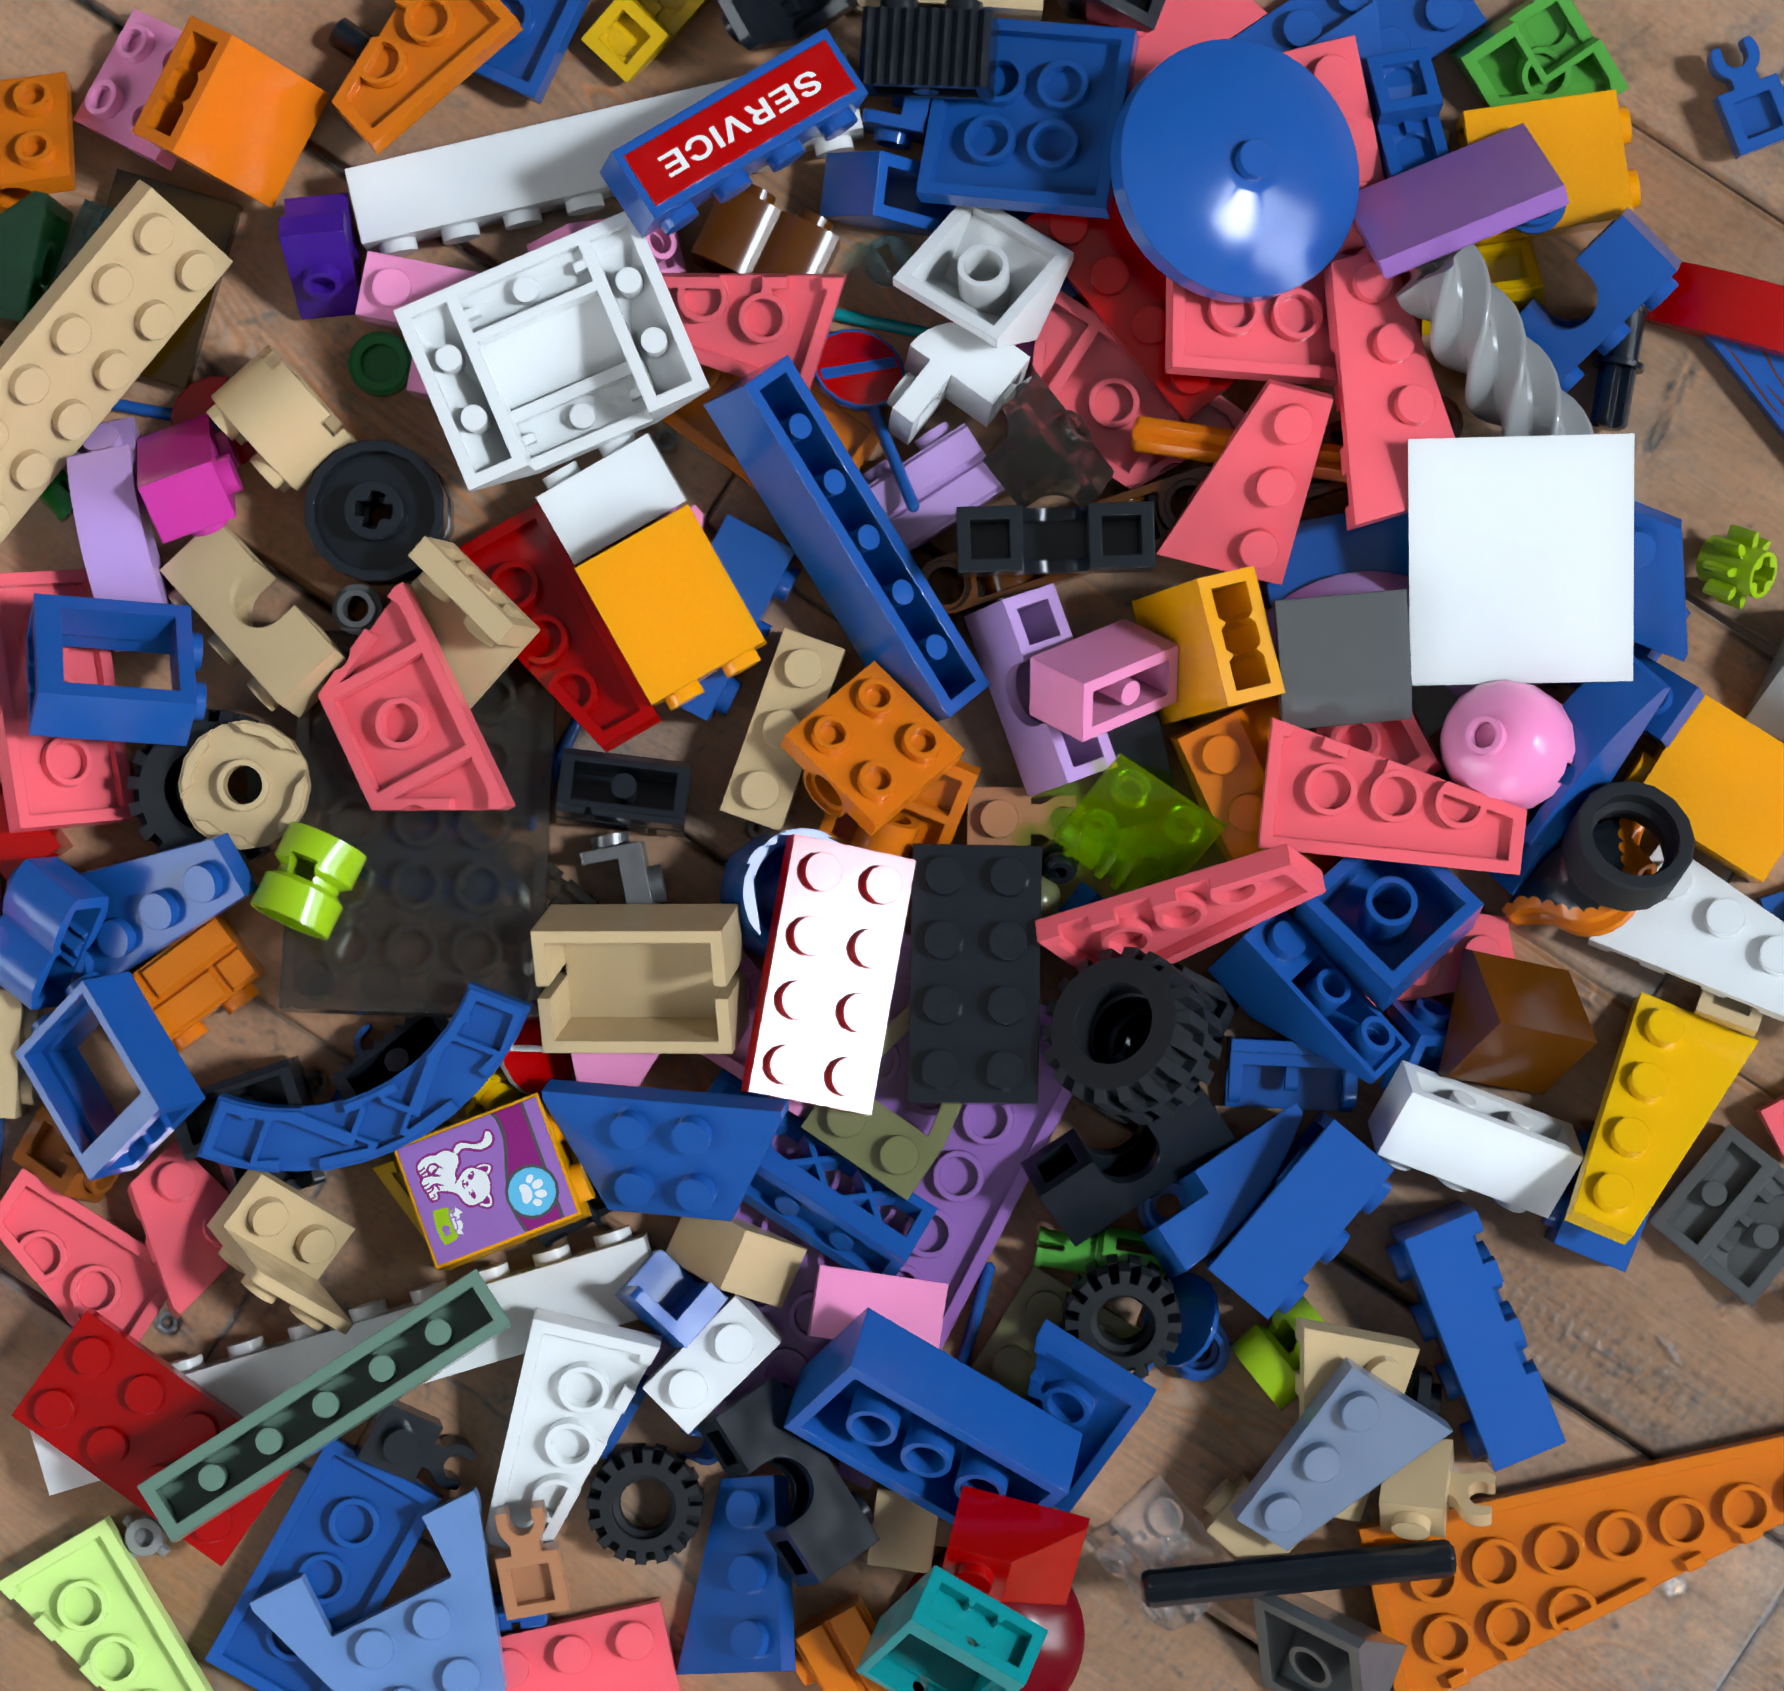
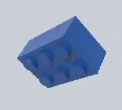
M1321 1110L1291 1145L1272 1183L1249 1215L1202 1261L1214 1275L1267 1319L1271 1317L1276 1309L1286 1314L1307 1290L1309 1285L1303 1280V1277L1318 1260L1322 1261L1325 1265L1328 1264L1345 1246L1350 1238V1234L1344 1229L1357 1213L1362 1210L1366 1215H1369L1388 1195L1392 1185L1386 1179L1394 1169L1339 1122Z

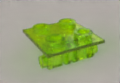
M1120 753L1059 826L1053 836L1056 838L1055 842L1064 847L1062 852L1067 858L1072 856L1091 870L1097 865L1094 876L1101 879L1108 872L1113 876L1110 886L1116 890L1124 883L1126 884L1124 889L1126 893L1185 875L1224 831L1227 825Z

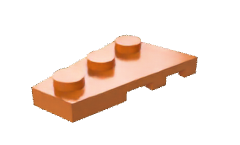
M394 0L397 5L396 9L379 36L371 37L331 101L337 112L377 155L523 30L519 20L500 0Z

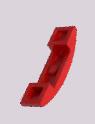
M1681 262L1678 271L1672 276L1679 284L1678 287L1653 311H1649L1645 322L1703 338L1709 335L1784 357V286L1707 266Z

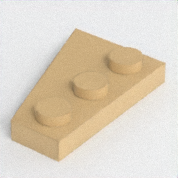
M1296 1317L1295 1338L1300 1343V1370H1295V1393L1299 1397V1418L1346 1357L1405 1394L1420 1351L1419 1347L1411 1338ZM1370 1492L1334 1518L1360 1522Z

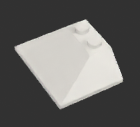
M625 211L393 310L470 492L544 472L600 448L613 440L656 424L710 390L646 237L642 239Z

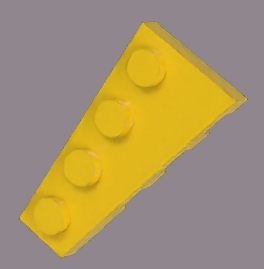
M1641 992L1632 1003L1564 1220L1625 1245L1636 1233L1759 1040Z

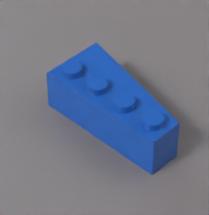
M1458 1199L1390 1227L1389 1230L1395 1244L1385 1248L1387 1256L1398 1281L1402 1283L1410 1280L1420 1303L1410 1306V1311L1423 1341L1427 1342L1435 1339L1444 1362L1435 1365L1434 1368L1447 1399L1452 1401L1459 1398L1468 1421L1459 1424V1429L1472 1459L1476 1460L1484 1457L1485 1462L1496 1472L1566 1443L1540 1373L1532 1359L1527 1361L1523 1349L1528 1346L1520 1321L1509 1301H1502L1498 1290L1503 1288L1502 1283H1504L1496 1259L1493 1255L1491 1256L1484 1241L1478 1242L1475 1236L1484 1231L1477 1210Z

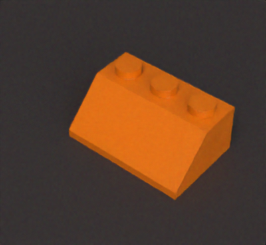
M1278 695L1233 707L1168 738L1225 862L1266 850L1258 848L1257 843L1271 717L1280 720ZM1299 852L1320 868L1323 876L1344 858L1341 856Z

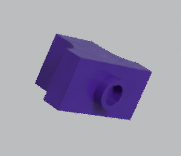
M349 193L284 199L285 214L284 217H279V239L301 320L356 315L362 279L359 261V234Z

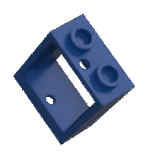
M34 593L25 633L29 735L187 746L193 720L203 721L207 702L206 683L196 681L195 671H200L203 658L202 633L192 632L191 606ZM63 646L169 654L172 690L64 682Z
M130 971L101 976L99 972H92L78 978L67 987L65 991L67 997L55 1010L43 1015L32 1025L33 1034L15 1052L16 1057L89 1181L137 1169L206 1099ZM99 1024H101L141 1092L119 1116L77 1048Z

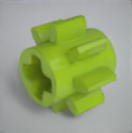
M1735 524L1730 525L1727 538L1719 535L1709 537L1702 545L1696 562L1697 576L1700 580L1706 582L1702 589L1703 593L1714 596L1717 602L1738 609H1743L1746 595L1754 598H1761L1766 595L1774 583L1778 567L1775 554L1767 551L1771 541L1759 537V532Z

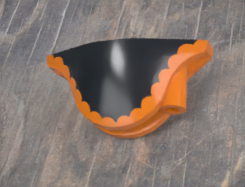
M1612 817L1595 825L1592 833L1595 846L1608 863L1622 872L1637 876L1653 875L1657 872V865L1639 847L1645 829L1643 826L1633 820L1621 817ZM1562 846L1541 863L1501 909L1507 920L1513 925H1552L1573 935L1583 937L1601 936L1613 932L1623 926L1636 912H1624L1601 906L1583 894L1567 873L1562 855Z

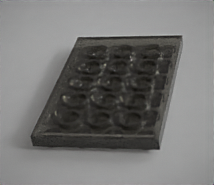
M324 630L349 658L350 648L359 635H351L345 631ZM517 657L470 709L516 805L509 810L373 811L364 796L320 699L300 718L297 717L296 745L307 761L311 781L307 809L299 823L317 828L348 843L366 855L367 860L352 891L340 892L337 897L343 910L328 940L323 941L284 925L278 1007L282 1012L452 1018L462 1001L469 983L473 981L533 1004L526 1021H540L537 998L542 993L543 986H536L530 931L547 910L558 701ZM315 872L313 873V876H312L310 879H308V880H310V881L313 880V878H314V876H315Z

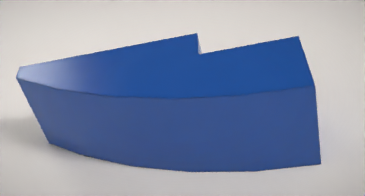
M1297 1103L1280 1111L1219 1152L1213 1159L1201 1164L1178 1180L1192 1202L1141 1236L1169 1279L1188 1271L1216 1249L1252 1211L1272 1183L1292 1145L1303 1116V1112Z

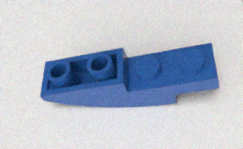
M1634 655L1633 681L1584 682L1562 705L1573 725L1575 754L1572 764L1567 763L1565 773L1558 781L1562 784L1553 796L1533 808L1526 809L1527 818L1520 875L1487 872L1511 895H1514L1541 863L1551 855L1565 833V829L1590 792L1612 781L1670 691L1671 687Z

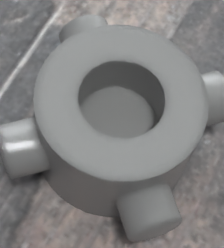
M129 1513L122 1520V1524L127 1527L125 1543L133 1558H136L137 1555L145 1557L154 1553L159 1554L163 1558L170 1551L171 1547L165 1543L167 1539L166 1532L161 1524L149 1514L135 1518Z

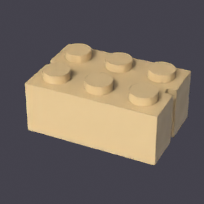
M551 904L530 931L536 986H546L537 998L543 1053L733 1054L750 1025L745 971H736L744 959L739 904ZM566 963V971H560Z

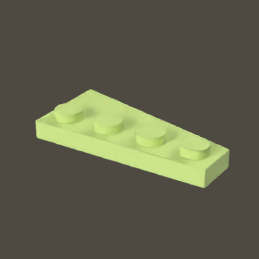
M110 1515L0 1580V1590L10 1600L14 1598L36 1620L34 1622L35 1626L51 1642L55 1640L81 1666L79 1670L96 1687L100 1685L105 1691H214L137 1560L130 1554L125 1540Z

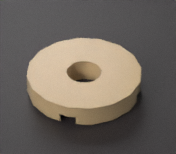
M248 720L221 724L200 736L183 759L178 782L184 809L195 829L207 838L228 833L239 850L270 846L280 840L291 821L299 822L306 812L311 791L308 764L294 740L274 726ZM243 766L255 769L262 780L260 795L256 800L248 804H241L235 801L229 794L227 786L232 772Z

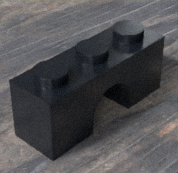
M1154 501L1088 503L1084 506L1064 508H1025L1022 505L956 507L957 577L1151 572L1156 567Z
M1200 1084L1194 1089L1199 1098L1190 1106L1181 1101L1175 1105L1178 1115L1167 1120L1154 1113L1152 1124L1138 1125L1131 1138L1120 1146L1111 1149L1090 1147L1082 1140L1073 1127L1021 1162L1038 1197L1075 1247L1093 1235L1103 1232L1114 1221L1147 1199L1159 1195L1168 1185L1200 1164L1210 1161L1221 1150L1236 1141L1234 1135Z
M773 1376L753 1383L707 1415L696 1427L729 1479L751 1473L764 1463L775 1466L786 1476L792 1492L790 1508L785 1517L764 1532L798 1587L820 1584L878 1542L880 1538L871 1526L874 1523V1517L869 1506L860 1495L849 1491L838 1474V1459L784 1428L794 1390L788 1384L781 1383L777 1376Z

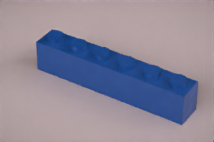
M788 355L748 373L704 404L705 409L866 667L875 661L936 722L950 718L991 685Z

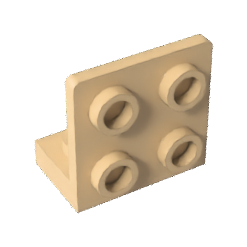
M424 536L408 554L423 570L411 585L471 709L541 629L453 542Z
M248 1169L207 1224V1227L222 1244L218 1254L232 1267L245 1274L241 1283L263 1301L273 1304L277 1297L290 1303L289 1310L311 1328L320 1331L327 1324L346 1335L354 1323L319 1283L318 1279L349 1239L355 1228L345 1217L272 1174Z

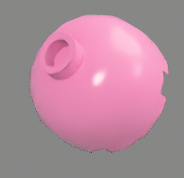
M1506 679L1481 683L1461 695L1447 713L1439 738L1441 762L1452 783L1524 809L1533 808L1554 795L1562 784L1558 781L1565 773L1567 763L1572 764L1575 754L1573 725L1562 704L1534 685Z

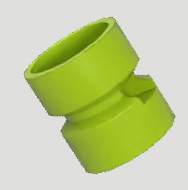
M291 821L274 853L280 862L278 870L265 872L250 904L262 914L289 928L323 941L328 940L343 910L337 897L340 892L352 891L367 857L358 849L326 832L303 823ZM315 872V876H314L313 880H312V881L308 880V879H310V878L313 876V873Z
M1304 1296L1286 1314L1276 1309L1271 1315L1272 1323L1268 1327L1255 1324L1229 1345L1245 1368L1281 1411L1298 1398V1395L1295 1393V1370H1300V1343L1295 1338L1296 1317L1325 1322ZM1295 1346L1291 1353L1286 1351L1289 1347Z

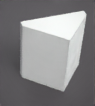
M956 206L893 277V286L994 347L1000 348L1037 340L1073 263L1074 252L1001 209Z

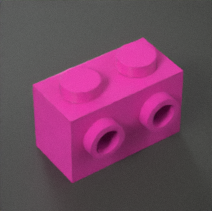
M207 413L137 439V488L163 544L191 533L196 537L212 534L223 528L229 519L236 517L235 493L243 490L236 467L241 466L240 458L234 442L223 431L217 433L213 421Z

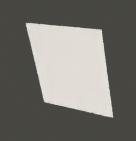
M1635 433L1408 439L1409 633L1412 686L1473 685L1504 679L1521 683L1633 681Z

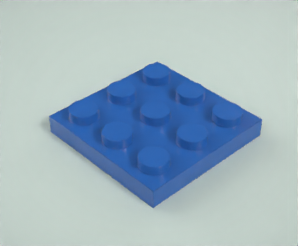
M996 18L999 32L994 100L932 98L916 187L919 201L922 203L1110 219L1114 195L1110 169L1111 142L1120 110L1131 92L1139 44L1137 30L1133 28Z

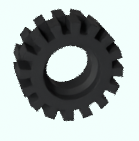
M1117 1254L1107 1255V1265L1099 1267L1096 1260L1086 1265V1275L1084 1277L1077 1273L1072 1279L1071 1293L1066 1291L1064 1299L1065 1331L1125 1370H1136L1137 1377L1141 1379L1149 1376L1148 1366L1154 1363L1158 1370L1167 1363L1166 1352L1174 1353L1179 1344L1177 1333H1181L1182 1322L1178 1296L1174 1293L1173 1283L1168 1275L1162 1278L1159 1266L1150 1261L1147 1267H1144L1140 1263V1256L1129 1254L1127 1263H1118ZM1120 1296L1131 1297L1144 1306L1147 1311V1320L1144 1327L1137 1334L1128 1338H1116L1106 1334L1100 1328L1097 1322L1098 1312L1102 1305L1112 1298Z
M645 1443L634 1444L633 1448L627 1450L624 1448L620 1449L608 1461L602 1464L590 1486L586 1509H589L590 1517L588 1523L591 1531H596L599 1536L597 1542L605 1550L608 1546L615 1552L613 1557L623 1562L625 1557L634 1559V1565H646L647 1561L656 1560L657 1564L667 1561L670 1555L675 1552L678 1555L686 1548L688 1541L694 1537L698 1529L704 1500L703 1487H700L698 1482L699 1475L694 1466L690 1468L685 1463L686 1458L678 1451L676 1454L667 1451V1446L656 1443L655 1447L645 1446ZM638 1480H652L659 1483L667 1491L670 1498V1512L663 1522L653 1527H639L625 1517L621 1508V1496L626 1487Z

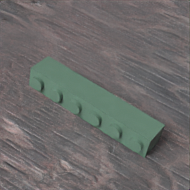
M475 1269L139 1484L137 1488L171 1542L180 1541L512 1327V1324L478 1270Z

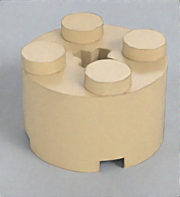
M268 344L211 395L215 404L206 413L232 441L235 439L241 446L248 441L258 453L250 459V462L275 489L279 488L285 493L293 487L297 492H300L311 482L314 472L333 452L355 443L356 439L345 429L340 430L335 435L334 432L343 423L295 370L291 372L280 361L283 357Z

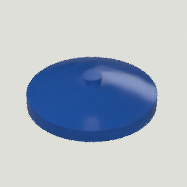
M1219 39L1194 44L1171 55L1146 73L1128 95L1115 124L1111 142L1110 169L1113 192L1120 215L1131 237L1142 253L1158 270L1183 288L1198 295L1225 302L1247 303L1274 298L1304 284L1316 276L1330 263L1344 244L1355 217L1359 197V164L1355 144L1343 113L1325 86L1309 70L1288 55L1263 44L1246 40Z

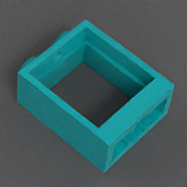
M935 1565L879 1618L855 1671L889 1691H915L913 1689V1682L921 1683L924 1691H1019L1027 1683L1049 1630Z

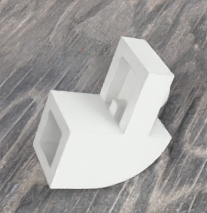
M955 322L944 323L928 329L910 344L904 367L909 372L899 381L887 400V404L892 407L888 424L889 432L908 445L945 398L987 427L1023 382L1031 357L1015 345L996 348Z

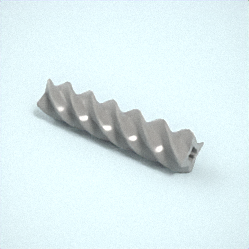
M1474 244L1415 267L1411 271V280L1395 297L1399 305L1408 314L1431 322L1430 348L1434 358L1442 366L1450 370L1467 374L1465 386L1466 404L1476 418L1501 426V437L1594 434L1584 409L1573 397L1561 389L1557 371L1549 356L1538 344L1526 336L1522 318L1515 304L1503 291L1491 283L1487 265ZM1634 496V501H1637V502L1643 504V502H1641L1639 499H1637V498Z

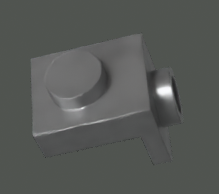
M628 831L590 838L592 851L578 853L580 866L618 859L626 904H657L668 901L661 864L649 866L645 841L630 843Z

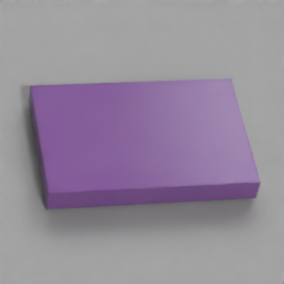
M1524 123L1359 190L1353 224L1384 279L1562 208L1569 204V199L1564 183Z

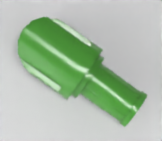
M1046 1226L1039 1227L1036 1245L1058 1248L1062 1251L1037 1247L1034 1253V1267L1043 1266L1086 1274V1265L1094 1260L1101 1267L1107 1265V1255L1117 1254L1118 1263H1127L1128 1255L1131 1254L1140 1256V1263L1144 1267H1147L1150 1261L1159 1266L1160 1276H1166L1155 1256L1116 1249L1117 1243L1149 1249L1141 1237L1147 1232L1109 1226L1103 1232L1088 1238L1075 1247L1064 1231L1048 1229Z

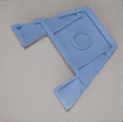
M476 1487L424 1512L422 1515L450 1572V1575L339 1631L333 1630L305 1573L253 1598L249 1603L253 1612L332 1691H505L508 1686L497 1607L494 1604L489 1570L488 1545L485 1542L482 1522L481 1497Z

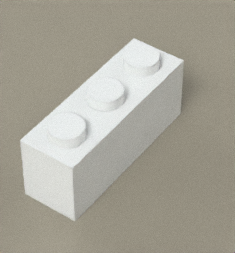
M1404 1060L1401 1061L1368 1120L1376 1154L1387 1164L1403 1171H1409L1414 1168L1433 1175L1447 1187L1459 1192H1466L1470 1189L1487 1195L1505 1209L1516 1213H1523L1527 1210L1549 1218L1584 1159L1572 1124L1449 1077L1438 1075L1436 1072Z

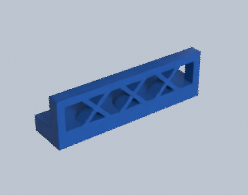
M723 1068L707 1091V1093L768 1098L763 1095L742 1092L743 1081ZM787 1111L775 1135L785 1134L796 1141L803 1158L788 1160L774 1151L771 1142L743 1201L846 1269L896 1276L908 1260L938 1208L914 1192L907 1201L802 1129L801 1126L804 1121L790 1111ZM840 1170L851 1177L857 1194L841 1195L830 1188L824 1171ZM893 1205L915 1219L905 1236L883 1222L878 1206Z

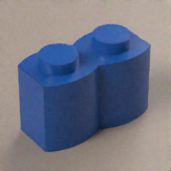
M57 856L25 859L9 876L3 900V914L0 917V985L30 1010L58 1007L67 997L65 993L67 987L81 977L85 964V951L93 943L102 927L108 911L109 897Z

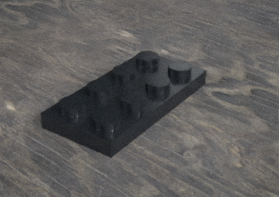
M913 844V859L916 860L912 881L908 1103L1038 1106L1041 944L1037 942L1035 920L1041 919L1042 846Z

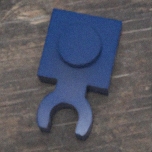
M1750 35L1738 42L1739 51L1743 56V63L1740 67L1727 65L1719 48L1713 49L1707 54V67L1710 74L1717 81L1726 84L1729 91L1717 96L1713 103L1736 160L1784 141V89L1777 73L1759 79L1756 68L1760 61V50L1756 41Z

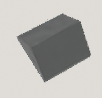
M1301 1593L1253 1598L1263 1686L1273 1691H1390L1407 1645Z

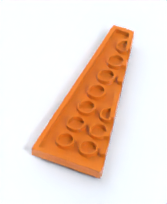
M1784 1431L1474 1499L1471 1501L1475 1504L1492 1506L1491 1525L1483 1527L1470 1525L1459 1517L1454 1508L1449 1507L1445 1538L1429 1536L1423 1540L1404 1539L1395 1535L1392 1531L1381 1530L1380 1520L1356 1525L1361 1548L1445 1539L1454 1546L1456 1553V1573L1450 1578L1369 1586L1379 1632L1407 1645L1392 1684L1394 1690L1447 1691L1452 1688L1454 1691L1470 1683L1469 1679L1505 1661L1510 1663L1528 1654L1527 1650L1567 1630L1572 1632L1653 1592L1652 1588L1686 1571L1691 1573L1707 1565L1706 1561L1742 1543L1747 1545L1763 1537L1764 1532L1784 1523Z

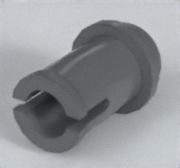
M352 584L344 587L337 593L332 603V615L335 623L341 630L351 635H360L364 629L370 630L386 606L374 589L364 584ZM366 601L368 613L364 619L356 621L350 615V612H354L360 602Z

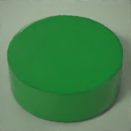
M384 331L371 332L362 336L353 345L348 358V368L353 381L364 392L375 397H390L400 393L407 387L412 355L408 346L396 335Z

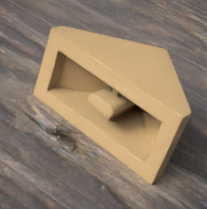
M735 1216L732 1221L681 1217L666 1254L679 1266L701 1279L711 1282L720 1290L782 1308L808 1248Z

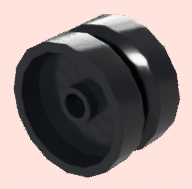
M388 440L358 441L333 452L314 472L304 497L305 527L315 550L336 571L372 586H396L401 582L408 583L415 580L423 570L408 554L424 536L450 542L454 532V502L443 477L416 452ZM385 504L393 509L391 519H380L378 525H374L371 515L376 506Z

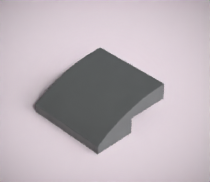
M1406 589L1273 601L1277 658L1286 692L1278 695L1281 721L1306 729L1412 719L1411 652Z
M1729 1124L1652 1217L1649 1224L1752 1308L1784 1269V1169L1779 1162Z

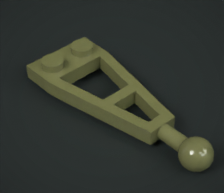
M1042 875L1041 918H1045L1059 912L1062 900L1058 886ZM910 1004L887 1025L882 1056L909 1031ZM875 1099L871 1115H860L815 1106L801 1128L907 1201L944 1148L962 1105L941 1104L928 1135H925Z

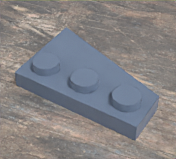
M1346 1357L1234 1503L1231 1510L1236 1520L1288 1551L1451 1434L1453 1430L1445 1419Z

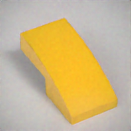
M614 0L584 34L581 40L626 83H630L687 27L710 0Z

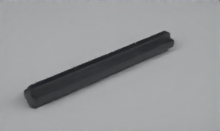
M1442 1539L1145 1570L1141 1574L1140 1591L1143 1602L1152 1609L1450 1578L1456 1573V1553L1454 1546L1449 1541Z

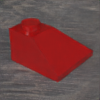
M963 1485L942 1569L1000 1602L1066 1605L1090 1518Z

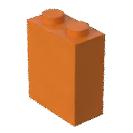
M190 16L131 132L229 188L273 209L331 94L236 36Z

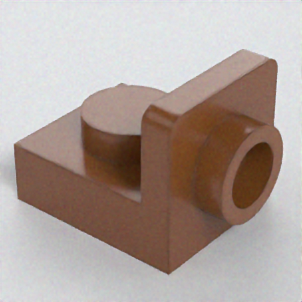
M43 1103L40 1105L11 1157L13 1161L63 1196L93 1203H99L105 1193L114 1186L119 1177V1174L89 1181Z

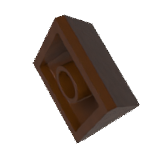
M1464 949L1438 1075L1543 1095L1598 1042L1569 970Z

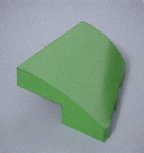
M1525 0L1449 52V55L1466 81L1486 107L1616 89L1617 94H1621L1629 88L1603 42L1592 35L1572 0Z

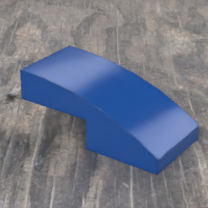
M1428 47L1367 56L1364 61L1366 85L1384 178L1388 179L1449 154L1439 117L1443 106V99Z

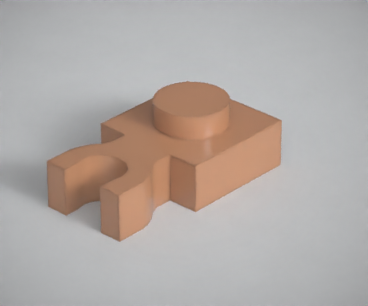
M974 787L967 803V845L1031 846V834H1040L1050 841L1057 839L1070 844H1076V831L1059 832L1053 828L1050 821L1051 814L1055 809L1059 807L1076 808V795H1059L1042 804H1031V797L1027 796L1025 787Z
M544 1499L532 1501L530 1511L533 1523L526 1528L516 1527L511 1522L509 1506L497 1507L494 1517L497 1531L510 1547L509 1550L498 1551L495 1557L507 1621L566 1611L571 1608L572 1601L560 1541L543 1544L542 1534L547 1520Z

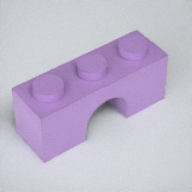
M1054 583L1000 600L964 616L983 673L991 684L989 689L1028 797L1118 766L1107 732L1081 742L1029 715L1030 657L1073 640Z

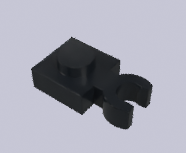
M399 1400L370 1418L353 1449L357 1459L412 1483L422 1467L430 1470L435 1482L448 1490H458L461 1482L456 1473L444 1468L447 1459L458 1455L467 1460L474 1461L477 1456L472 1444L461 1436L449 1435L439 1439L438 1437L443 1430V1425L439 1418Z

